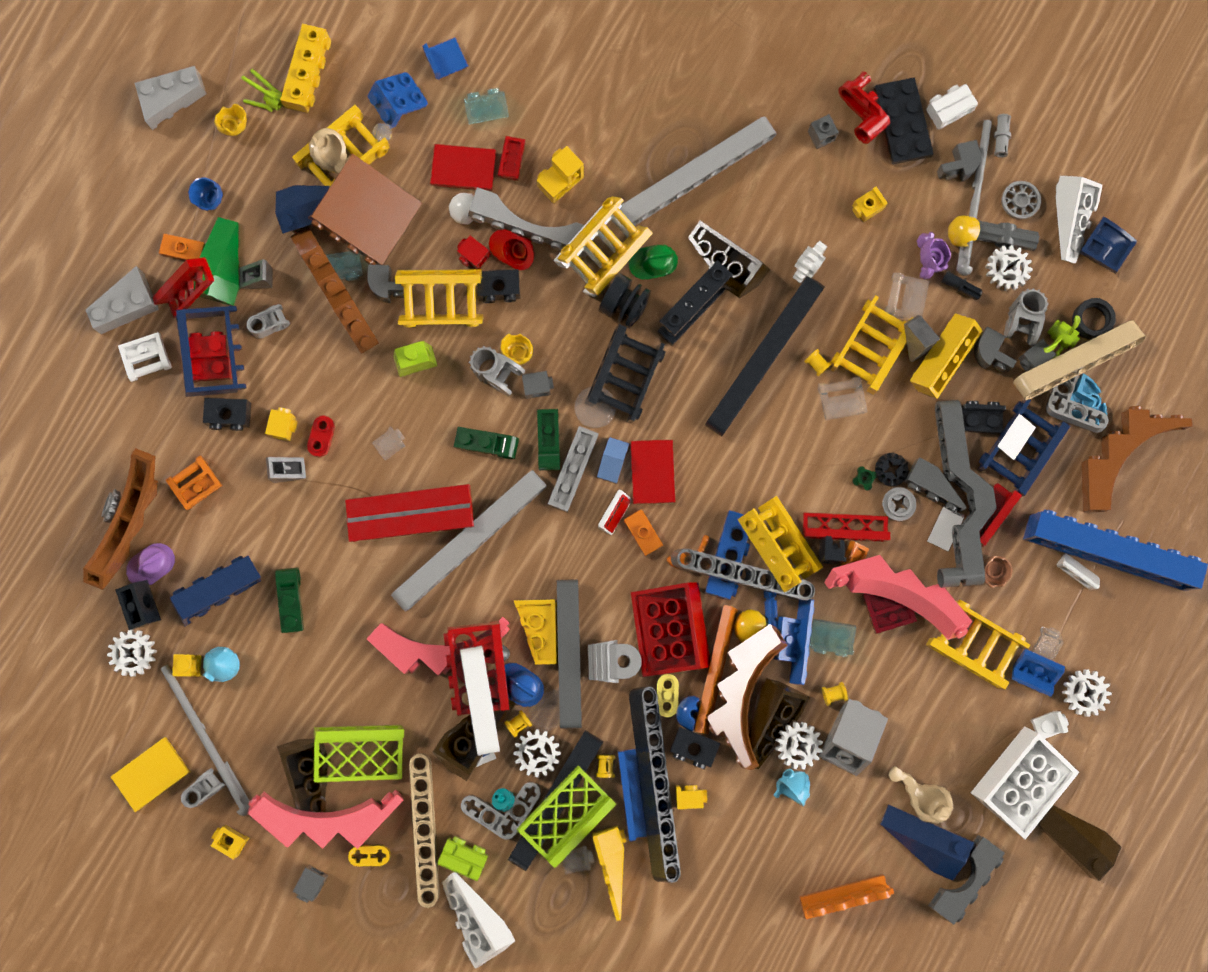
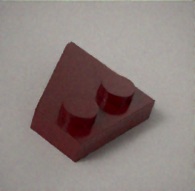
M862 595L875 634L917 621L914 610L903 604L881 596Z

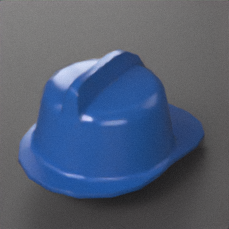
M517 663L505 665L508 698L523 707H531L537 704L544 694V685L541 679Z

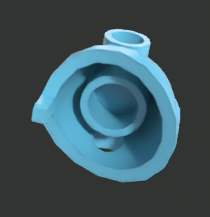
M228 647L211 649L205 654L203 660L205 672L203 675L212 682L231 680L240 669L238 656Z
M787 769L783 772V777L777 781V790L774 796L779 798L783 794L804 807L806 800L810 796L809 776L803 771Z

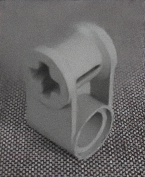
M282 305L271 306L248 319L247 328L255 338H264L290 325L289 320L285 319L282 312ZM257 323H262V324H263V326H262V328H261L260 330H258V331H254V330H253V327H254L255 324H257Z
M212 768L203 773L182 793L181 801L184 806L188 808L200 806L225 786L213 774L214 770ZM192 791L198 795L196 803H192L189 800V794Z

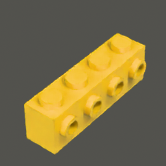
M302 24L280 99L284 108L308 113L309 108L313 107L315 95L313 94L315 88H318L320 84L319 73L325 66V52L329 50L331 45V38H329L326 29Z
M954 314L940 335L938 342L931 348L910 379V382L918 392L938 399L983 332L975 319Z

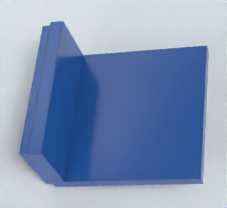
M456 38L431 48L428 47L427 43L422 46L436 79H441L468 67Z

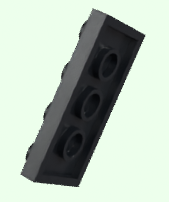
M915 77L875 85L874 91L878 95L877 103L890 118V124L884 129L892 165L932 157L934 153Z

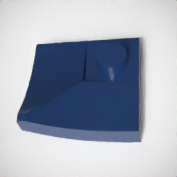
M1103 216L1080 253L1116 274L1137 240L1117 224Z

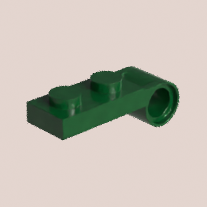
M537 409L539 471L560 470L558 409Z
M457 427L453 447L515 460L519 438L494 432Z
M298 567L276 569L275 578L281 633L303 631L300 570Z

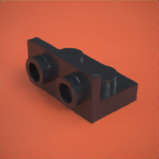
M966 401V404L961 406L965 432L1003 433V412L1006 410V406L1000 405L999 402H987V405L979 404V401Z

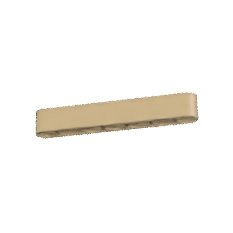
M1133 320L1128 321L1021 374L1014 380L1013 384L1025 400H1030L1138 346L1146 339V336Z
M419 753L411 758L409 764L417 896L421 906L430 908L436 904L440 895L432 764L427 754ZM418 757H422L426 761L424 769L416 767L415 760ZM419 779L427 782V789L425 791L418 790L416 784ZM423 801L428 804L429 810L427 813H422L418 810L419 802ZM420 824H427L430 827L428 835L420 833ZM422 846H428L431 849L430 857H424L421 854ZM423 869H430L433 877L425 879L422 876ZM431 891L434 894V900L426 901L423 893Z

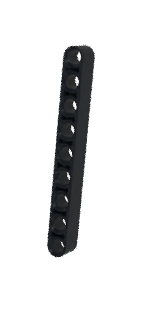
M808 276L805 278L705 423L706 427L721 437L724 435L825 288L824 285Z
M652 687L635 688L629 694V703L652 877L657 882L675 883L680 878L681 871L658 697L655 689Z

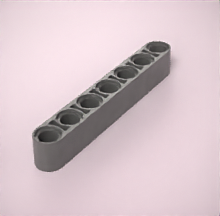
M677 549L671 555L672 564L683 570L796 600H809L815 594L814 585L802 579L801 583L784 593L771 571L691 549ZM682 553H685L687 557L684 564L680 562V555ZM703 558L707 562L704 570L700 567V561ZM722 564H725L727 568L724 575L720 572ZM743 569L746 571V578L744 580L740 577V572ZM762 575H764L766 578V582L764 585L760 583V577ZM803 585L805 592L801 596L799 589Z
M578 579L557 580L560 729L582 728Z

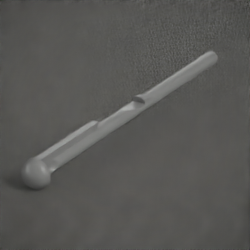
M984 120L979 147L981 160L976 169L972 189H975L971 201L969 216L976 219L992 125L990 120ZM973 241L968 242L967 247H960L957 272L960 275H969L973 270L969 266Z
M169 665L162 667V673L240 809L237 813L241 816L249 815L248 809L250 806L248 803L250 801L228 762L224 764L214 744L205 732L204 724L200 722L176 677L172 676L173 672Z

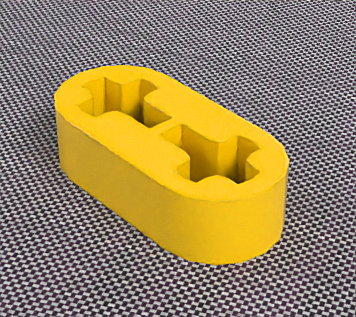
M361 845L358 849L356 847L352 848L348 854L349 862L358 867L382 866L391 857V852L385 845ZM381 849L382 853L386 854V857L379 861L378 857H371V854H376ZM360 850L361 854H368V857H363L358 862L357 858H353V854Z

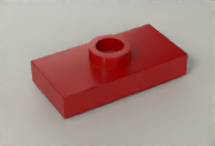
M505 136L498 177L518 181L526 139Z

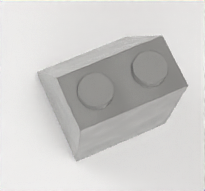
M848 699L842 706L823 744V751L819 753L818 757L855 776L859 775L872 762L888 718L882 716L879 711L863 706L857 700Z

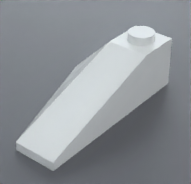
M1059 177V182L1056 185V206L1061 260L1076 263L1084 243V231L1089 229L1091 225L1089 218L1092 211L1096 212L1099 205L1102 184L1084 177Z
M456 872L451 873L442 882L450 908L455 910L458 921L455 922L457 929L462 930L465 939L462 942L464 950L475 969L515 942L505 922Z

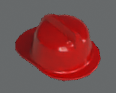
M505 229L497 230L490 236L489 248L497 259L519 270H525L532 265L535 252L528 238L518 236Z

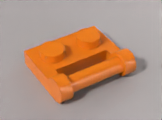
M202 455L195 458V462L177 475L166 479L167 484L186 510L191 509L223 486ZM202 468V473H200L198 476L190 480L181 488L179 487L178 484L181 481L186 479L188 476L193 474L198 469Z

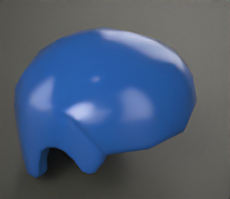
M206 177L195 179L190 184L188 190L190 202L205 211L216 209L222 201L223 193L220 185Z
M695 695L684 698L676 711L678 723L690 731H694L696 719L693 715L695 712H699L697 703L700 701V698Z

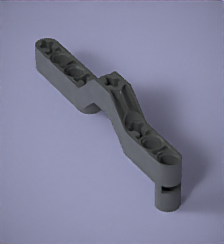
M937 401L935 404V416L943 474L948 481L954 482L967 493L969 515L963 523L952 527L956 567L938 569L937 581L940 588L958 587L960 582L963 586L983 585L985 582V570L979 531L997 509L994 488L970 469L960 401Z

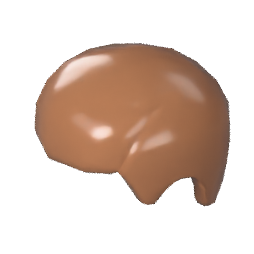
M999 555L987 557L983 561L985 570L984 583L992 588L1005 586L1012 576L1013 569L1011 563L1005 557Z

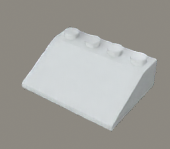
M1024 726L972 790L971 794L1022 838L1026 839L1079 772L1039 733Z

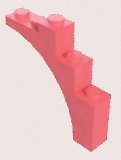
M504 617L499 620L501 638L509 632L508 626L511 624ZM383 623L367 638L403 674L408 672L412 674L420 666L418 662L420 659L438 676L442 673L446 675L452 669V667L447 668L446 655L450 654L449 646L427 645L411 641L397 634ZM491 630L483 632L476 639L479 640L484 636L492 634ZM472 639L466 640L469 646L473 644ZM464 642L456 643V646L462 648ZM486 649L485 653L488 654L491 649ZM455 653V662L458 663L461 655Z

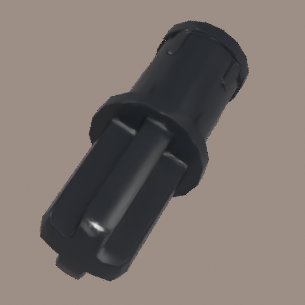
M950 271L945 273L941 281L957 290V293L961 292L974 300H978L983 292L982 289L967 282L966 278L962 279Z

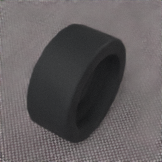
M1091 298L1084 301L1074 310L1072 315V325L1075 316H1080V324L1075 330L1079 332L1081 337L1086 339H1094L1112 330L1116 322V314L1113 307L1107 301L1100 298ZM1095 307L1103 313L1105 325L1100 330L1093 331L1085 326L1082 314L1087 308Z

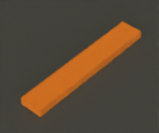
M723 606L695 724V732L709 733L707 716L714 712L719 691L717 684L721 682L738 610L732 606Z

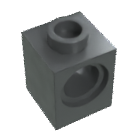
M830 114L812 122L808 129V134L816 149L835 141L839 133Z
M1041 339L1018 359L1020 360L1021 367L1025 371H1029L1049 361L1056 354L1053 350L1045 353L1043 349L1049 345Z
M547 371L522 375L526 399L551 395L550 389H554L552 376L548 377Z
M311 865L305 867L293 890L297 894L296 897L304 902H313L323 887L328 874Z

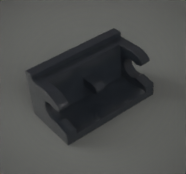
M825 536L820 539L818 557L820 563L840 565L846 562V557H844L845 543L843 540H840L839 548L837 543L832 545V536Z

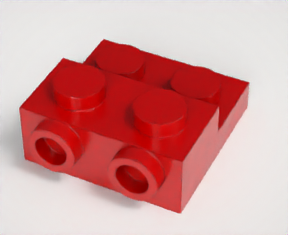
M220 331L210 332V336H202L201 333H190L188 340L193 382L231 379L227 335H223V332Z

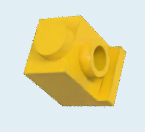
M874 187L871 191L854 201L852 205L853 212L857 218H861L865 222L884 210L888 203L878 188ZM866 201H869L871 206H868L866 204Z
M174 654L172 676L201 677L202 655Z
M675 785L677 809L704 808L703 803H707L706 789H698V785H686L685 789L681 790L680 785Z
M225 825L222 828L218 827L212 836L214 841L211 847L231 859H235L240 855L249 837ZM228 836L233 838L232 844L227 842Z

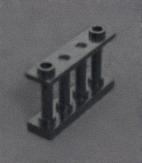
M717 260L659 321L662 326L657 333L673 346L726 291L722 286L733 274Z
M619 324L615 327L584 404L593 407L596 403L602 402L629 414L626 422L632 423L641 416L643 409L640 406L657 364L662 362L666 351L663 350L665 347L664 343H660L654 349L627 337L628 334H625L627 327ZM620 345H627L651 356L652 359L649 367L646 368L621 357L620 353H617ZM612 364H619L644 375L641 386L638 387L613 376L612 372H609ZM604 383L613 384L636 394L633 406L605 395L602 391Z

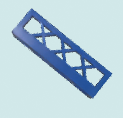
M636 749L618 751L629 841L640 837H647Z

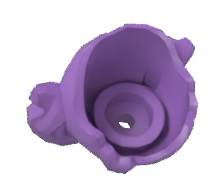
M933 232L929 234L922 233L918 237L917 244L921 248L920 261L923 265L920 278L925 280L932 277L934 272H941L948 268L947 262L950 260L951 251L943 239L935 238Z

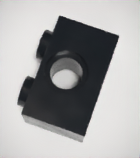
M519 269L482 271L481 283H477L479 301L490 304L495 303V300H504V302L510 303L515 302L516 299H521ZM498 283L505 286L501 291H495L493 288Z
M204 398L203 423L209 426L211 430H222V427H230V430L243 431V428H250L252 403L247 399ZM231 410V417L224 420V412Z
M148 580L134 582L115 589L129 630L144 627L161 620Z
M678 727L669 751L674 753V758L684 762L688 758L694 761V766L705 770L706 766L712 767L720 743ZM691 743L699 744L700 751L698 754L691 755L688 752V747Z

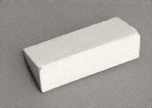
M1065 553L1056 564L1058 568L1087 589L1095 590L1100 587V578Z

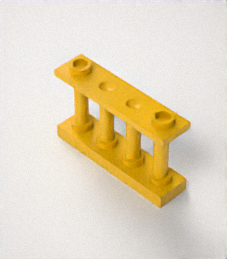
M354 105L327 128L336 130L343 137L346 149L370 165L378 157H383L388 152L390 146L385 137L378 142L361 123L363 115L360 109ZM351 128H356L372 146L364 155L346 137V132ZM309 143L292 156L295 164L301 170L304 167H308L324 186H331L333 181L325 175L310 156Z
M612 196L607 198L602 204L603 207L575 239L562 248L561 254L557 258L560 262L567 264L571 261L587 277L588 283L584 287L589 293L595 295L601 293L653 234L648 227L639 225L635 227L618 208L624 201L619 197ZM612 214L629 232V237L624 242H621L605 225L606 220ZM598 230L615 247L614 254L609 258L590 239ZM584 245L602 263V267L597 273H593L577 256V253Z
M481 269L397 270L395 284L403 286L405 315L399 316L398 325L411 328L416 325L466 324L468 327H476L482 324L483 314H476L475 286L477 283H481L482 279ZM456 283H464L467 286L468 314H455L454 286ZM414 284H422L425 288L426 315H413L412 286ZM435 284L446 286L447 314H434L433 286Z
M876 295L872 301L869 299L866 301L862 308L864 314L841 353L836 352L831 360V363H833L831 370L833 372L840 365L866 380L867 384L870 385L867 392L872 395L879 390L907 342L904 324L908 322L905 320L902 322L875 306L879 298ZM872 313L898 328L900 335L897 339H891L864 322L868 315ZM859 330L887 345V349L890 350L887 357L884 355L880 356L856 342L854 339ZM849 347L877 363V366L880 367L877 374H870L843 358Z
M775 496L758 507L761 512L760 514L754 508L737 520L785 593L802 582L799 578L800 574L805 579L823 568V566L779 498ZM763 521H767V523L772 529L771 532L768 530ZM776 538H778L781 545L783 546V550H781V548L775 541ZM788 556L791 558L792 562L796 566L795 568H793L790 562L788 561Z
M962 600L956 601L968 617L974 620L959 648L953 649L948 646L949 642L943 634L937 638H929L926 646L998 689L1005 690L1009 684V681L1004 679L1006 669L1018 648L1028 649L1030 644L1025 642L1026 638L1018 633L1011 634L969 609L970 605ZM981 625L993 632L979 657L973 661L967 657V650ZM1001 636L1010 641L1011 644L997 669L990 671L985 668V662Z

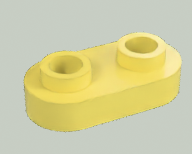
M664 674L657 681L659 712L663 717H672L676 714L678 707L679 682L672 674ZM667 680L672 684L669 689L664 687V682ZM665 702L671 704V708L667 711L663 709Z

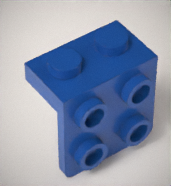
M407 72L375 81L367 96L389 129L396 127L403 114L425 108L428 104V101Z

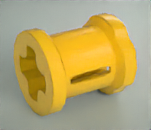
M817 349L804 362L809 364L819 377L832 363L827 362Z
M843 682L830 688L822 687V695L827 706L839 700L848 701L847 690Z
M520 710L519 714L510 721L506 720L504 722L514 738L524 728L532 726L523 710Z
M596 755L598 759V773H596V777L615 778L613 773L615 755Z

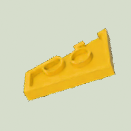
M557 600L514 601L535 665L558 664Z

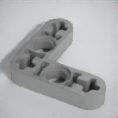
M1079 375L1060 384L1067 386L1068 393H1061L1058 390V386L1052 389L1046 405V411L1050 416L1092 432H1101L1105 429L1109 421L1105 413L1070 400ZM1061 399L1059 409L1055 410L1054 405L1056 401ZM1079 410L1083 417L1080 419L1073 417L1072 411ZM1088 415H1090L1089 418H1088L1089 420H1088V421H1084V420L1086 419V417H1087ZM1096 418L1100 419V421H1099L1100 424H1099V425H1096V424H1095V423H1096V421H1095Z
M528 782L521 788L513 807L517 804L524 806L525 814L521 817L514 815L513 807L504 815L475 795L466 796L461 802V809L466 815L499 837L511 839L517 833L516 829L524 822L538 800L541 789L535 782ZM532 786H534L536 788L534 792L537 795L530 796L527 802H531L532 804L528 806L524 801L519 800L518 798L522 796V798L524 799L527 795V791L525 790V788H531ZM472 799L475 800L476 802L474 805L479 809L481 805L485 806V808L480 812L479 818L475 816V814L478 811H476L475 809H471L470 811L466 809L468 806L465 803L466 800L469 802ZM492 811L495 814V820L492 823H486L483 820L484 812ZM510 815L514 820L519 821V824L517 825L514 822L511 826L513 832H508L505 835L502 833L504 829L501 826H506L511 819L506 817Z

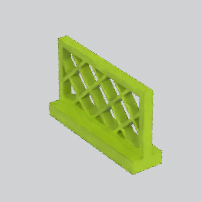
M402 725L314 727V782L402 779L404 728ZM373 741L378 747L368 755L361 747L366 742ZM389 741H398L397 749L391 755L383 748ZM345 742H351L356 747L348 756L339 749ZM319 743H329L334 749L324 757L319 752ZM358 750L367 757L359 766L350 760ZM382 750L388 758L379 766L372 758ZM336 751L345 758L337 767L328 760ZM392 760L397 765V774H387L383 768ZM348 761L355 770L350 775H343L339 769ZM371 761L377 769L372 774L366 775L361 769ZM325 762L334 769L328 776H319V768Z
M577 766L516 830L556 868L611 811L616 803L581 767ZM580 773L584 777V787H573V779ZM597 790L601 796L595 802H588V791ZM569 791V803H558V795L561 792ZM573 791H584V801L573 803ZM583 806V814L580 818H572V807ZM557 807H568V818L557 819ZM545 808H553V819H542V811ZM568 822V830L564 834H557V823ZM542 823H553V834L542 835ZM530 824H538V835H528L524 830ZM553 838L552 847L545 852L541 848V839Z

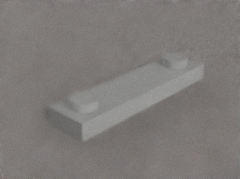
M581 426L578 427L548 505L568 512L599 433Z

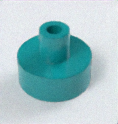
M505 788L498 789L492 797V805L502 812L509 811L515 802L514 794Z

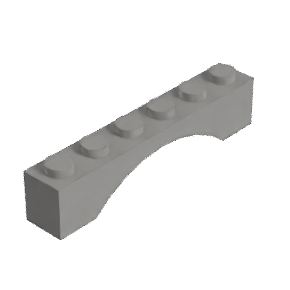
M478 187L468 214L475 222L490 223L495 229L510 230L518 236L530 237L535 243L543 244L544 242L550 244L551 248L561 251L584 226L577 222L560 227H543L531 224L512 213L497 194ZM583 251V252H581V253L579 254L578 257H579V258H582V256L586 257V256H587V253H586L585 251Z

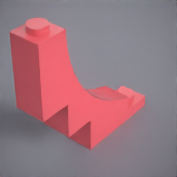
M881 555L833 568L824 582L829 589L846 585L852 593L873 594L903 604L932 623L947 640L955 637L961 638L968 632L967 628L972 623V620L945 588H940L939 584L926 588L911 569L894 573Z
M395 789L392 793L388 792L383 797L381 805L371 798L359 805L341 811L309 812L282 804L266 792H263L260 796L258 794L255 795L248 803L250 806L248 814L287 848L304 832L321 848H324L337 833H340L358 849L403 801V797Z

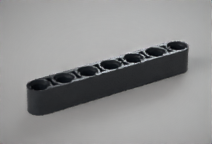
M585 730L543 801L577 766L586 772L604 741ZM580 773L573 779V787H577L583 776ZM569 791L561 792L558 795V803H567L569 801ZM557 807V819L564 807ZM545 808L542 811V819H553V808ZM542 823V835L550 833L553 823ZM530 824L525 829V832L528 835H538V824ZM521 836L508 861L526 872L538 851ZM541 839V846L544 843L545 839Z

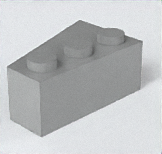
M195 66L135 83L145 122L152 130L158 127L157 124L166 118L170 119L173 117V114L181 108L188 107L206 95L201 75Z
M136 266L86 309V313L93 329L103 334L155 312L159 308L158 305L154 304L152 299L153 293L144 272Z

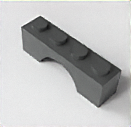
M977 835L973 841L974 844L969 854L971 873L966 883L956 889L940 888L928 904L929 907L953 925L963 919L966 913L964 910L969 904L975 902L978 897L977 892L981 886L984 887L989 882L993 869H997L1003 862L1002 857L1005 853L980 835Z

